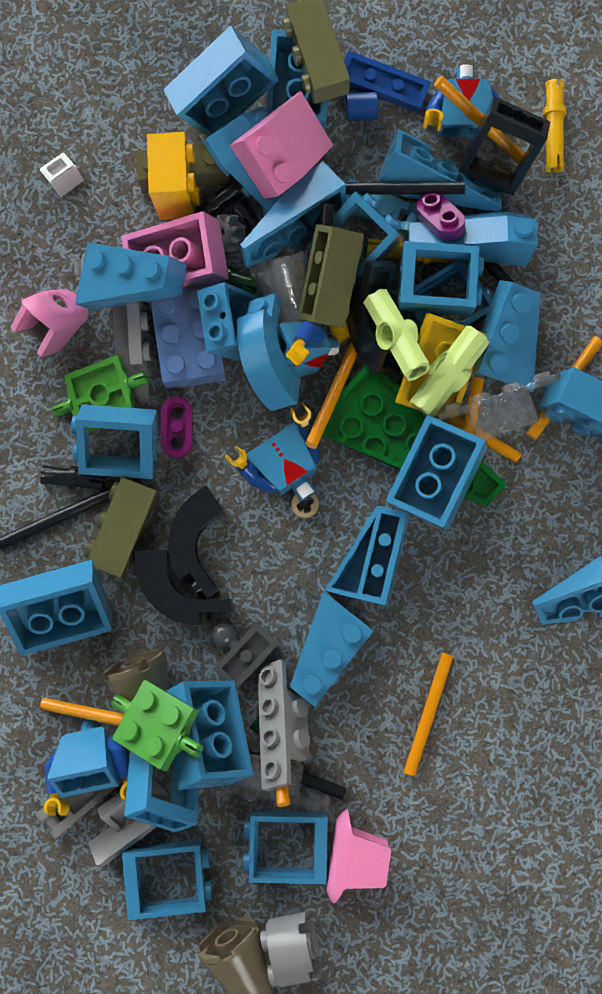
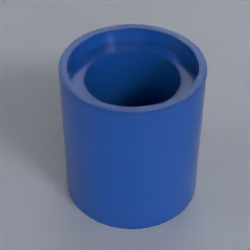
M377 92L346 94L347 121L377 120Z

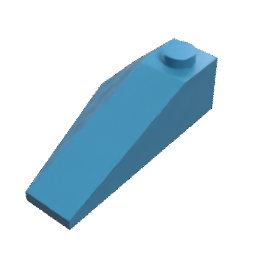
M262 106L241 114L206 138L203 143L219 169L226 176L231 174L243 186L241 191L247 197L252 195L263 206V213L266 215L284 193L277 197L264 199L230 147L231 143L269 115L266 108Z
M398 128L380 169L378 182H465V194L441 195L453 205L493 212L501 210L502 198L499 192L478 180H471L466 176L462 177L452 160L446 158L445 161L437 160L429 153L432 150L431 146ZM402 195V196H404V197H409V198L420 199V198H421L422 196H424V195Z
M324 161L312 167L299 181L287 189L240 244L243 263L246 267L276 257L281 249L288 246L293 250L301 247L302 241L314 238L316 224L320 225L322 203L334 204L335 214L346 202V184ZM347 219L344 221V223H343L340 227H342L344 224L347 223Z
M500 210L499 212L488 211L464 215L466 230L460 238L451 241L439 239L422 222L409 223L408 241L479 246V257H483L484 262L526 267L538 246L537 219L525 213Z
M602 555L532 601L541 625L576 621L583 616L584 612H596L599 618L602 617Z

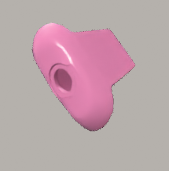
M68 289L46 290L21 301L22 306L11 325V329L15 333L31 329L39 321L50 328L37 351V354L42 358L58 353L68 343L79 327L88 319L89 310L88 308L75 305L77 294ZM57 299L63 301L67 308L58 305L55 301Z
M348 808L342 811L336 820L326 892L333 904L337 902L345 889L384 888L388 877L391 849L388 847L387 840L353 828L350 823Z

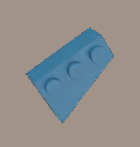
M87 242L75 305L97 311L110 306H125L126 303L147 302L180 296L187 264L166 255Z
M499 280L480 332L486 333L485 336L490 341V344L477 359L473 369L474 372L533 392L540 292L513 282Z
M376 506L324 591L389 607L410 519L408 512Z
M324 591L290 683V688L314 707L374 631Z

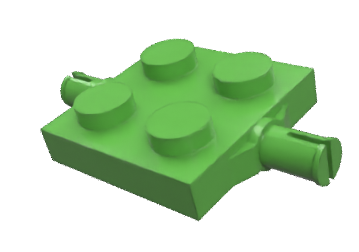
M115 355L66 374L64 377L68 388V400L53 405V414L57 418L68 413L77 416L82 405L137 408L134 388L149 384V375L146 371L129 376L124 359L120 355ZM88 427V432L90 433L101 428Z
M147 680L143 681L131 702L120 694L113 697L118 702L112 700L111 706L124 713L123 719L112 737L117 743L156 768L166 772L174 757L182 750L194 758L201 755L195 749L203 751V745L189 738L191 726L199 710Z

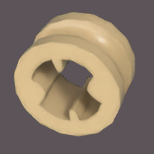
M296 494L294 495L291 506L296 516L307 519L316 514L319 501L315 494L310 497L314 503L310 505L311 511L308 513H304V509L301 512L297 509L296 506L300 504V500Z

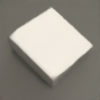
M65 153L60 154L40 169L60 197L84 181L76 166Z

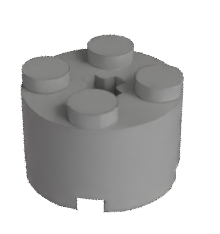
M308 911L270 918L266 923V930L260 933L262 949L264 952L269 953L271 965H268L267 970L271 986L278 985L282 988L321 979V966L315 967V959L320 957V948L313 920H307L310 914Z

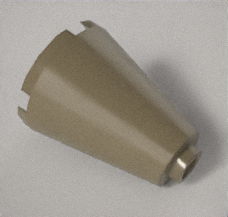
M153 649L128 657L130 661L122 666L117 662L103 672L105 680L114 694H120L130 702L134 699L144 680L155 684L165 691L170 689L166 656L163 650L159 652V649Z
M249 916L234 918L233 920L236 925L224 930L223 924H221L202 939L198 946L201 951L198 953V957L229 994H273L268 978L265 954L261 945L260 931L255 919Z

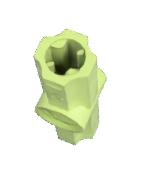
M379 289L375 293L368 295L363 303L377 326L376 341L379 347L384 350L390 349L407 381L416 380L420 376L425 375L431 366L417 343L418 329L416 324L410 319H403L387 289Z
M467 325L449 350L441 353L432 363L428 372L430 375L410 400L413 406L424 414L434 417L450 395L459 391L470 378L471 367L490 344L487 337L480 331Z

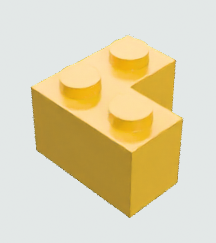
M185 131L147 134L148 190L159 219H179L195 214L196 206L201 205L199 187H196L195 174L190 173V163H195L193 143L188 144Z

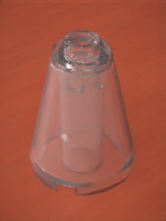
M308 249L294 252L293 255L272 258L249 267L250 273L263 297L276 293L282 300L278 325L279 323H303L306 321L297 317L309 262Z

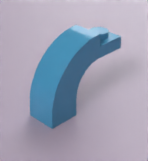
M276 293L250 301L247 315L239 317L237 320V343L244 372L255 394L270 411L297 404L301 378L286 362L279 345L278 322L282 300Z

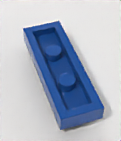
M348 50L344 62L350 77L349 87L362 92H377V98L420 113L430 89L431 81Z

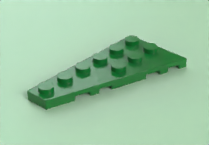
M365 366L341 392L322 437L401 470L427 415L419 410L396 403L395 400L400 388L386 375H375ZM481 461L464 499L486 508L507 483Z

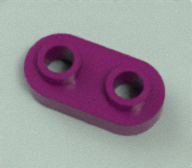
M428 193L418 200L416 206L419 220L439 239L451 241L460 238L464 234L466 226L463 213L443 195Z
M179 396L167 399L161 409V446L168 456L175 459L184 458L191 452L193 447V409L185 398ZM180 408L183 410V416L178 419L172 416L173 411ZM176 438L183 440V445L179 449L172 447V442Z

